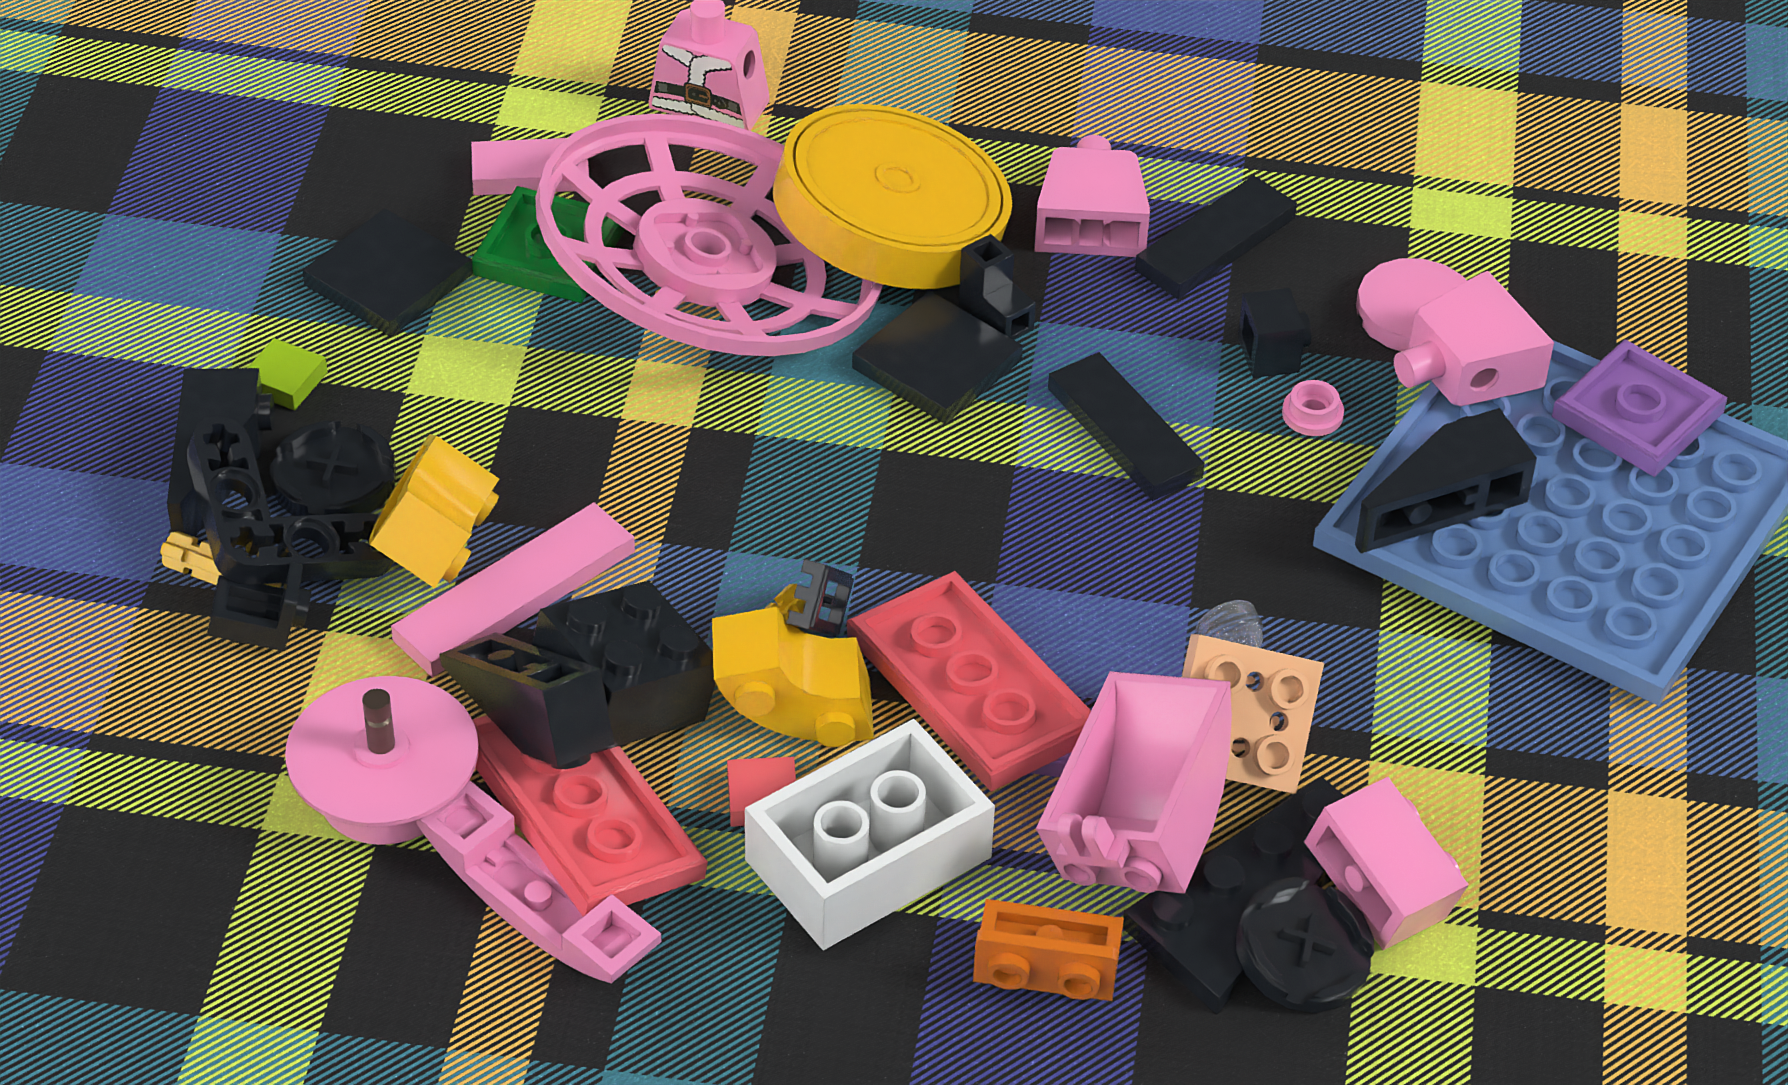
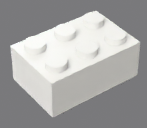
M912 719L746 807L745 861L820 948L825 950L992 857L995 805L915 719Z

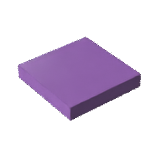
M1624 339L1555 401L1552 417L1655 477L1724 413L1728 397Z

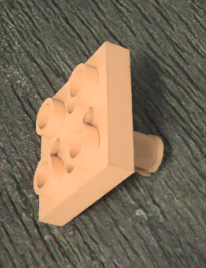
M1191 634L1182 677L1230 681L1232 721L1230 754L1225 779L1292 794L1297 793L1324 666L1323 662L1204 635ZM1252 672L1257 673L1260 678V684L1256 690L1246 686V684H1254L1256 681L1253 676H1248ZM1280 712L1284 717V724L1281 729L1275 731V726L1279 724V717L1272 715ZM1244 740L1245 743H1233V741ZM1240 750H1245L1239 757L1232 753V751L1239 752Z

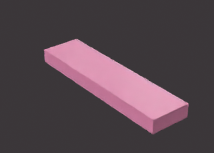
M593 502L391 625L393 642L433 678L445 670L441 665L440 653L493 633L502 635L538 613L541 608L551 605L635 552L634 536Z

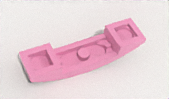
M470 780L463 790L443 808L431 815L416 820L419 829L447 864L489 907L527 939L566 965L598 980L613 983L661 943V933L612 894L583 917L549 871L535 848L515 833L514 815Z

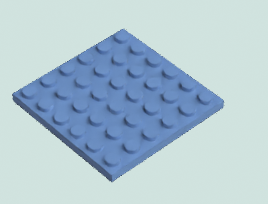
M1554 341L1545 387L1465 406H1457L1451 404L1431 381L1315 528L1313 546L1659 706L1788 514V441L1723 413L1658 475L1653 477L1552 417L1555 401L1600 362L1596 358ZM1500 408L1537 457L1528 502L1360 554L1355 546L1362 500L1444 424L1454 422L1465 416H1474Z

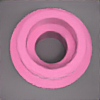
M1306 380L1295 385L1283 402L1282 416L1285 423L1298 433L1308 436H1323L1334 432L1340 427L1344 416V406L1338 391L1332 385L1319 380Z

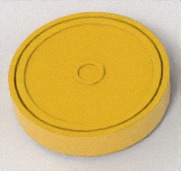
M873 104L833 106L803 118L794 126L786 139L773 183L774 204L780 218L794 237L812 253L854 276L879 284L908 289H938L960 284L961 248L989 234H992L1001 242L1012 209V195L1005 176L993 159L973 141L951 127L921 114L895 107Z

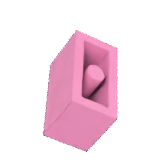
M1389 777L1324 807L1304 841L1339 891L1344 893L1364 914L1372 935L1382 950L1446 919L1469 885L1461 875L1455 859L1448 852L1443 851L1422 823L1414 804L1401 795Z

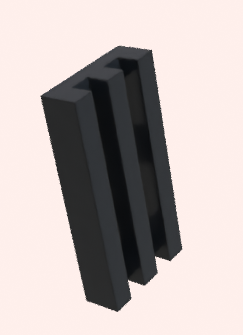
M804 559L801 572L811 575L813 578L810 588L797 585L794 598L806 601L802 614L790 610L787 623L836 637L837 634H840L854 582L853 575L822 563ZM828 582L838 584L835 596L825 593ZM821 607L831 609L828 621L818 618Z

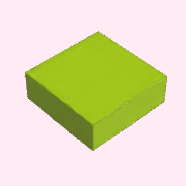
M273 338L247 367L259 368L263 393H272L274 403L294 411L328 373L326 357Z

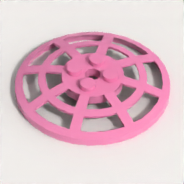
M627 115L596 122L574 132L555 148L544 165L535 197L536 219L544 242L558 264L582 289L605 307L634 324L671 340L706 350L736 355L780 356L809 352L832 345L852 334L869 318L884 285L862 279L860 298L857 304L822 298L827 278L824 260L812 253L794 237L780 218L775 204L766 199L773 188L775 175L785 145L755 132L719 121L686 115ZM644 145L651 171L625 176L602 189L581 171L577 165L604 151L625 146ZM668 145H682L710 150L744 160L758 167L745 187L709 175L675 171ZM562 180L590 203L583 224L585 242L562 236L555 223L551 206L556 189ZM658 190L662 202L650 207L642 217L620 203V201L632 195ZM682 190L709 194L731 201L733 204L728 207L709 200L685 198ZM754 214L761 216L776 227L791 243L774 246L768 234L752 220ZM605 216L635 235L633 250L604 247L601 227ZM582 260L595 263L600 272L614 287L595 274ZM803 262L807 280L804 293L771 282L776 266ZM617 268L642 270L661 289L653 297H650L630 283ZM762 298L790 309L774 317L753 321L742 306ZM682 302L716 307L726 321L697 317L676 310V308ZM809 314L840 319L830 326L806 333L782 336H768L765 334L789 328L804 320Z

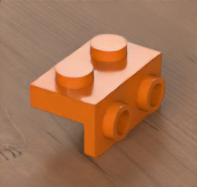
M986 899L981 928L977 932L975 943L973 982L992 984L1007 990L1021 988L1063 994L1078 1000L1091 998L1113 1001L1124 918Z

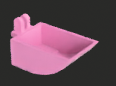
M1109 672L1036 827L1063 880H1069L1083 886L1096 883L1130 887L1144 893H1151L1156 890L1185 894L1213 830L1224 791L1230 754L1232 721L1230 681Z

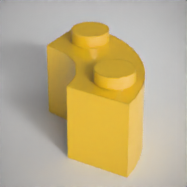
M429 434L383 507L371 532L369 544L433 588L438 585L441 579L448 583L452 582L471 554V551L464 547V545L472 535L471 529L473 524L477 527L481 525L499 498V495L492 491L499 478L440 437Z
M778 607L712 618L714 680L725 699L738 713L772 731L800 739L818 741L827 747H841L849 744L851 741L874 739L870 677L856 637L830 639L805 633L799 628L788 624Z

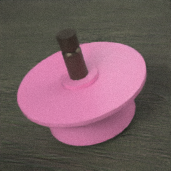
M379 676L343 684L313 701L294 723L286 743L285 757L288 776L298 795L310 807L324 815L333 828L346 837L359 842L388 845L409 841L423 835L417 826L416 820L431 815L443 808L463 790L476 767L479 747L477 731L471 716L465 707L451 694L435 685L418 679Z

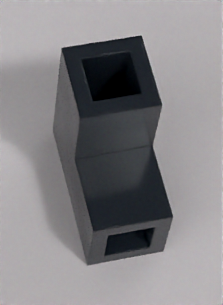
M989 234L961 248L959 304L972 316L1016 340L1034 330L1036 303L1013 283L1014 254L997 238Z

